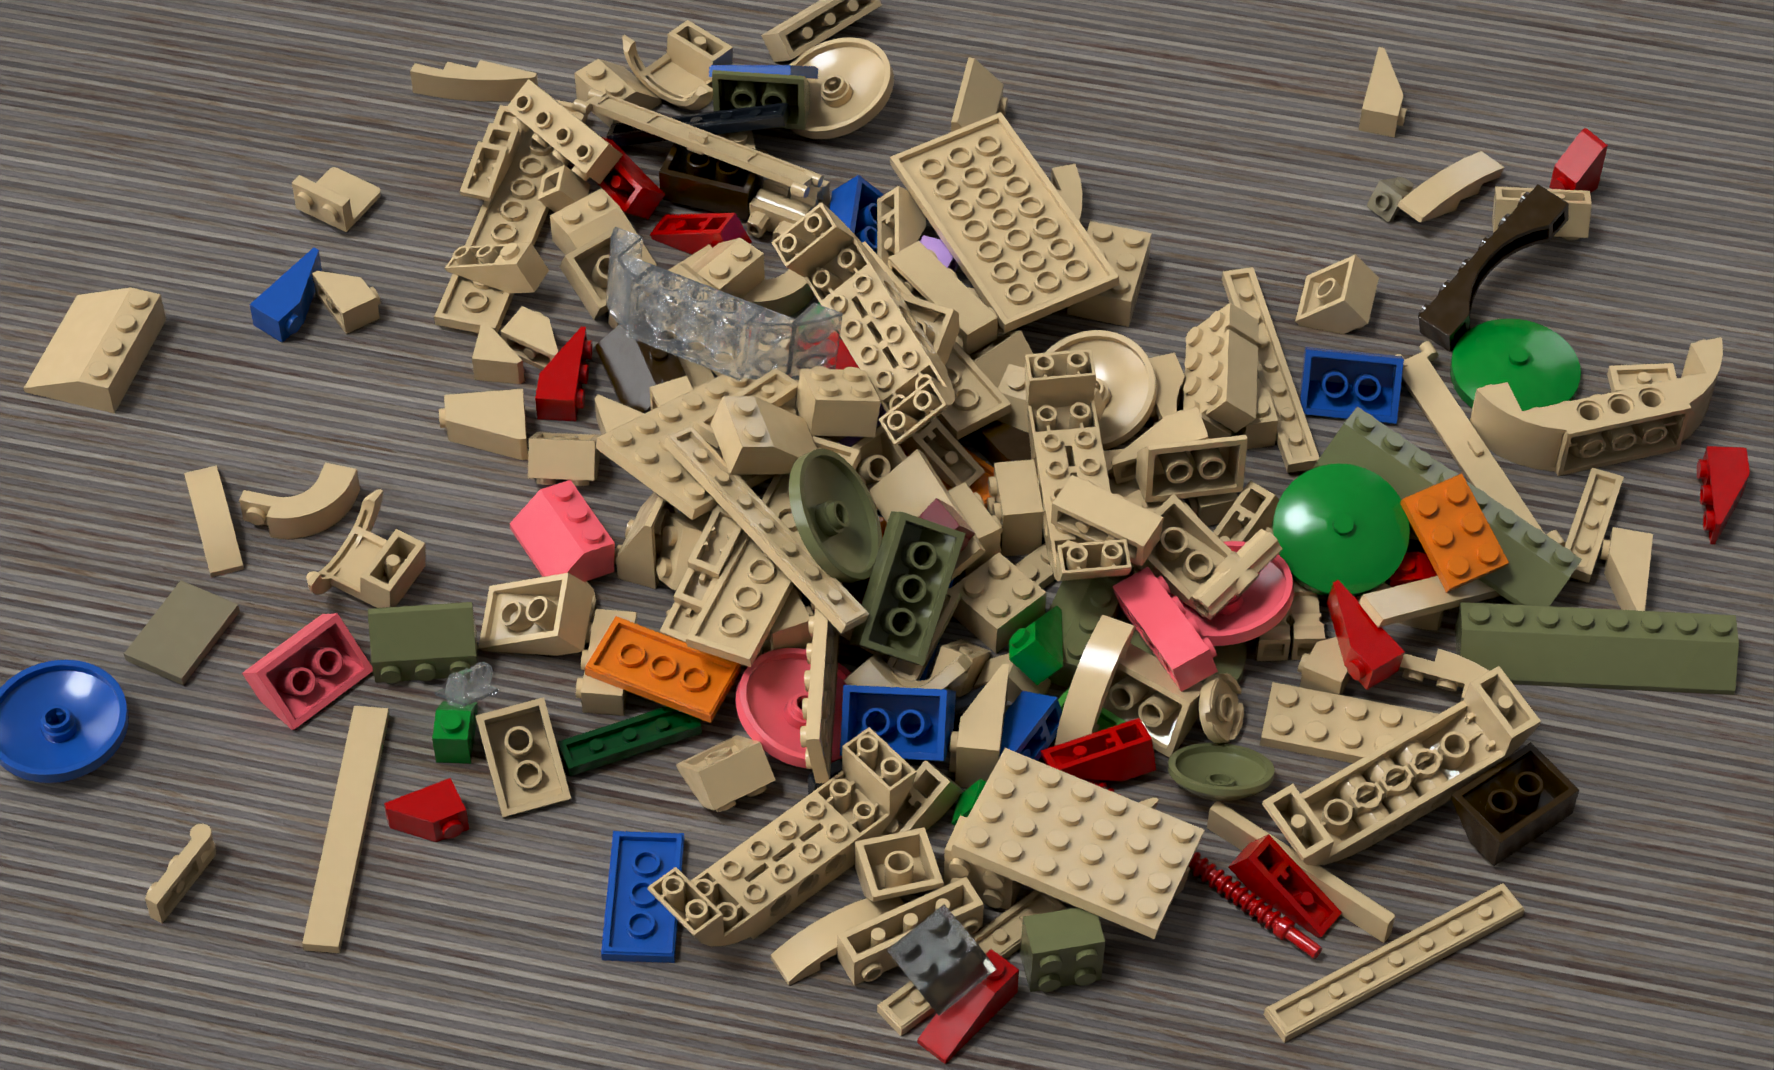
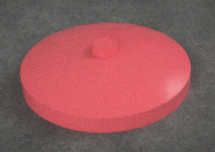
M1225 541L1224 543L1232 551L1238 552L1246 542ZM1277 555L1259 573V577L1239 597L1235 596L1211 620L1207 617H1202L1195 609L1180 600L1186 611L1184 616L1186 618L1191 616L1194 618L1200 628L1202 640L1207 637L1213 646L1234 645L1252 640L1274 628L1288 613L1294 599L1293 578L1285 560L1280 555Z
M780 648L760 655L755 659L751 667L748 666L737 686L736 709L740 722L753 741L761 742L765 752L784 763L806 768L805 752L807 747H801L800 727L806 726L807 719L803 718L802 700L803 698H808L809 691L806 692L804 673L805 670H810L811 664L807 662L806 649ZM838 663L831 763L842 758L840 756L843 685H847L843 680L851 674L840 663Z

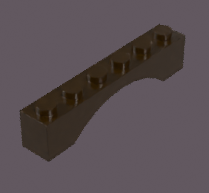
M1539 184L1530 193L1526 192L1520 198L1517 208L1511 214H1506L1501 219L1498 229L1492 236H1486L1482 240L1475 255L1471 259L1467 258L1463 261L1457 275L1451 281L1447 280L1441 286L1438 296L1431 303L1427 302L1422 307L1418 315L1420 333L1451 352L1459 339L1470 330V314L1473 300L1487 275L1499 263L1514 253L1536 244L1549 242L1569 220V203Z

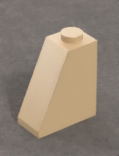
M523 389L444 395L445 408L439 409L440 428H447L448 441L519 460H528Z

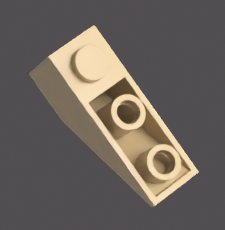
M531 242L461 246L454 251L453 257L445 267L447 272L508 293L535 292L549 272V269Z

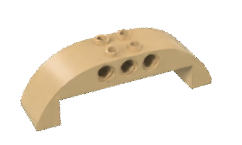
M1497 666L1471 681L1464 700L1301 794L1294 784H1291L1263 800L1262 805L1306 865L1317 866L1337 862L1369 848L1450 801L1451 795L1508 758L1536 730L1541 720L1501 667Z

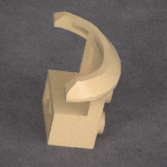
M689 20L668 33L667 53L648 67L644 66L638 55L636 42L626 35L622 36L624 54L635 76L658 97L683 109L700 110L709 105L713 100L712 77H709V67L711 65H732L733 47Z
M378 489L362 501L359 515L351 532L331 561L321 571H312L307 574L308 587L313 594H323L334 586L376 608L396 607L426 566L424 542L398 529L393 532L388 540L371 533L380 511L383 490Z

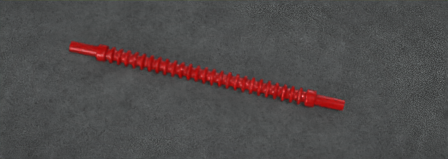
M1083 779L1104 789L1107 788L1106 783L1099 784V780ZM1113 788L1108 789L1109 791L1114 792ZM1195 852L1189 865L1190 870L1193 869L1195 877L1201 875L1202 882L1209 881L1210 888L1217 887V893H1225L1226 900L1233 899L1234 906L1241 905L1242 912L1250 911V918L1258 917L1257 922L1259 924L1266 923L1265 928L1267 930L1273 929V934L1280 940L1287 939L1313 959L1320 955L1323 948L1296 929L1294 921L1287 916L1281 917L1280 911L1273 912L1272 905L1265 906L1264 899L1256 900V893L1248 894L1249 889L1247 887L1240 888L1241 883L1239 881L1232 882L1233 877L1231 875L1225 877L1223 869L1217 871L1215 863L1209 865L1207 857L1201 859L1200 852Z

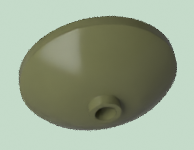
M1200 743L1189 745L1175 751L1168 760V773L1180 787L1201 798L1214 802L1237 801L1254 796L1265 790L1274 780L1275 769L1267 757L1252 749L1233 744Z

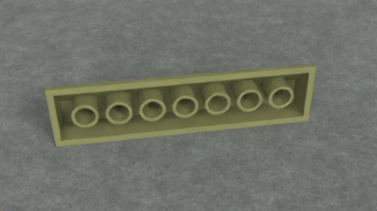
M1358 406L1314 465L1316 468L1322 465L1340 463L1366 468L1386 480L1394 488L1401 500L1458 475L1455 471L1450 470L1432 458L1427 452L1422 451ZM1466 481L1509 561L1506 567L1481 577L1479 580L1515 605L1550 606L1582 559L1573 554L1568 548L1563 547L1545 535L1540 529L1535 528L1520 518L1512 510L1498 503L1484 491ZM1409 522L1410 533L1417 537L1413 527Z
M1460 602L1455 624L1456 654L1479 664L1489 671L1500 666L1513 684L1735 694L1739 650L1736 615Z

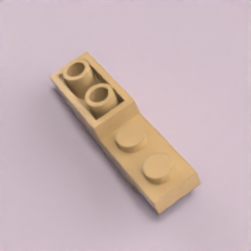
M1439 648L1435 662L1404 654L1398 670L1403 672V678L1411 681L1423 682V678L1437 681L1436 686L1445 690L1456 691L1457 687L1464 688L1461 701L1464 700L1470 682L1489 672L1486 668L1469 659Z

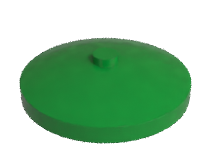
M1508 318L1479 324L1471 328L1459 339L1451 358L1450 377L1457 394L1470 408H1473L1477 388L1508 382L1521 410L1526 411L1534 407L1541 408L1559 404L1563 401H1573L1580 383L1581 368L1573 348L1559 334L1535 322Z
M1327 464L1303 473L1287 487L1277 504L1273 516L1272 534L1278 539L1280 546L1283 548L1278 555L1285 560L1291 570L1292 578L1301 586L1316 594L1329 597L1333 582L1339 580L1354 597L1376 590L1385 584L1397 571L1406 554L1409 543V520L1400 504L1401 498L1394 488L1381 476L1356 465Z

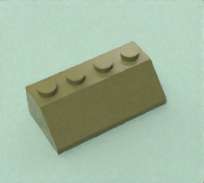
M891 511L861 604L867 610L869 616L865 622L854 627L849 643L924 666L966 533L905 512Z
M1132 567L1129 575L1062 581L1049 611L1055 606L1062 609L1063 667L1048 677L1051 683L1069 688L1082 654L1101 616L1106 615L1117 620L1121 617L1123 611L1120 608L1112 586L1134 574V567Z

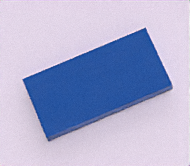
M613 831L601 949L602 960L675 963L678 920L653 896L647 887L675 867L682 872L685 844L684 833Z

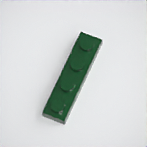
M666 706L558 741L557 743L569 776H573L702 734V728L698 718Z

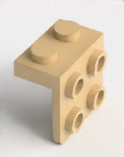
M336 167L330 168L316 183L300 175L292 182L296 209L345 232L381 196L379 187Z

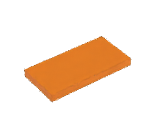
M615 616L585 666V675L709 723L712 722L741 671V664L687 647V643L617 616Z

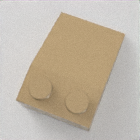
M602 188L550 215L552 241L565 255L618 225L648 272L651 273L657 269V264L620 206Z
M723 396L711 422L730 475L790 474L793 464L800 456L817 449L804 418L755 396Z
M655 492L640 507L635 520L631 519L628 522L625 532L626 539L623 545L619 544L616 547L614 564H617L618 579L656 589L660 581L656 577V562L660 557L662 530L666 524L667 514L678 513L676 507Z
M1173 494L1155 511L1163 517L1160 540L1142 566L1135 565L1140 570L1149 567L1156 578L1162 576L1171 593L1194 609L1193 604L1189 600L1190 597L1214 575L1213 572L1217 566L1233 551Z
M570 573L489 586L478 649L491 652L553 656L584 651L594 588Z
M1002 664L960 717L959 731H952L949 772L956 773L955 783L959 787L969 788L980 778L987 782L999 760L1004 717L1007 709L1009 664Z
M544 697L476 715L503 818L571 800Z

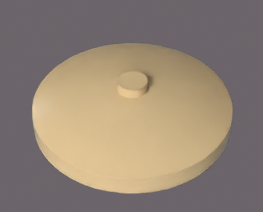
M847 37L825 41L799 55L790 65L816 66L818 68V79H807L810 86V110L805 130H790L806 138L830 139L849 134L870 122L886 105L894 86L893 69L884 51L868 40Z
M1083 331L1058 341L1045 353L1092 350L1096 372L1095 388L1099 390L1106 406L1098 423L1104 451L1124 443L1145 425L1156 403L1157 379L1147 354L1131 339L1111 331Z

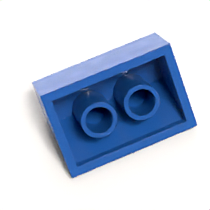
M857 175L832 191L829 209L861 242L865 241L877 254V199L884 194L860 175Z
M1305 347L1300 391V403L1304 414L1348 419L1358 406L1380 422L1397 424L1404 358L1394 355Z
M843 685L840 756H842L843 745L870 727L903 759L945 761L951 733L954 729L956 691Z

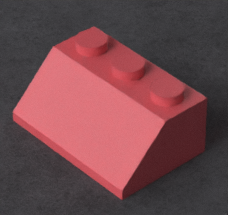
M571 480L540 489L510 523L511 531L542 577L570 573L581 581L586 582L614 572L615 543Z
M338 613L320 615L242 672L259 700L291 730H295L370 674L373 668Z

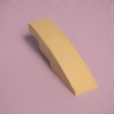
M483 60L479 61L476 68L447 61L443 70L414 63L410 71L413 93L444 99L512 101L528 79L538 86L537 73Z
M499 106L494 123H489L483 141H478L461 186L460 195L491 201L508 172L525 131L512 121L515 115L506 109L507 106Z
M1480 151L1459 160L1423 182L1401 199L1397 207L1420 223L1450 213L1457 209L1460 200L1478 194L1483 183L1500 178L1504 167Z
M716 504L687 561L688 569L673 596L674 604L660 629V633L687 643L686 638L744 531L719 504Z

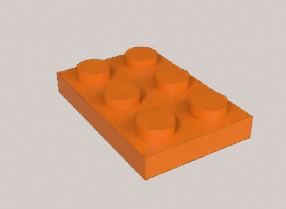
M1462 473L1401 500L1400 504L1446 593L1500 570L1509 564Z

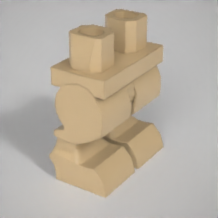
M769 178L764 180L763 188L757 192L755 198L749 204L750 216L747 221V233L759 238L767 230L773 233V240H775L819 203L822 202L826 206L830 203L829 181L823 180L820 187L810 184L808 186L810 187L808 196L802 198L790 193V186Z
M1293 579L1294 599L1292 605L1280 623L1257 638L1256 661L1288 660L1290 646L1291 660H1301L1304 653H1311L1316 642L1326 640L1316 593L1301 586Z

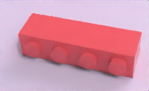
M1146 567L1112 586L1120 608L1132 625L1136 626L1137 632L1181 692L1218 672L1213 660L1217 656L1214 646L1207 637L1202 640L1200 628L1192 616L1189 618L1184 616L1186 611L1177 596L1170 597L1171 591L1162 576L1156 578L1150 568Z

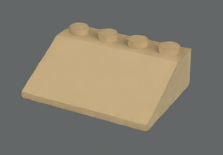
M130 287L77 295L24 386V391L115 414L166 321L161 294Z

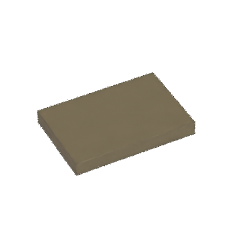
M180 580L125 651V660L184 686L240 612L239 606L234 602Z

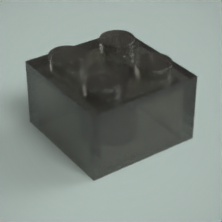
M945 904L887 950L938 1016L997 970L981 947Z

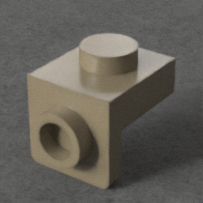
M1403 177L1379 180L1367 203V207L1385 221H1393L1399 210V207H1397L1399 201L1414 190V185Z

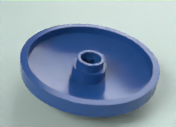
M77 660L47 661L17 673L0 687V765L15 776L41 783L69 781L96 770L115 754L127 733L129 711L122 688L109 673L100 667Z

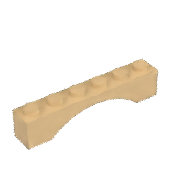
M1175 353L1149 358L1157 379V398L1150 415L1154 423L1153 426L1165 416L1176 413L1183 398L1185 375ZM1235 492L1185 498V503L1206 526H1211L1221 522L1238 498V495Z

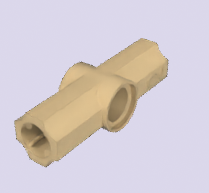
M1261 529L1238 552L1233 551L1214 570V575L1190 597L1189 600L1193 604L1194 609L1202 617H1207L1211 620L1235 596L1239 597L1259 577V573L1282 551L1283 548L1280 546L1278 539L1272 533Z

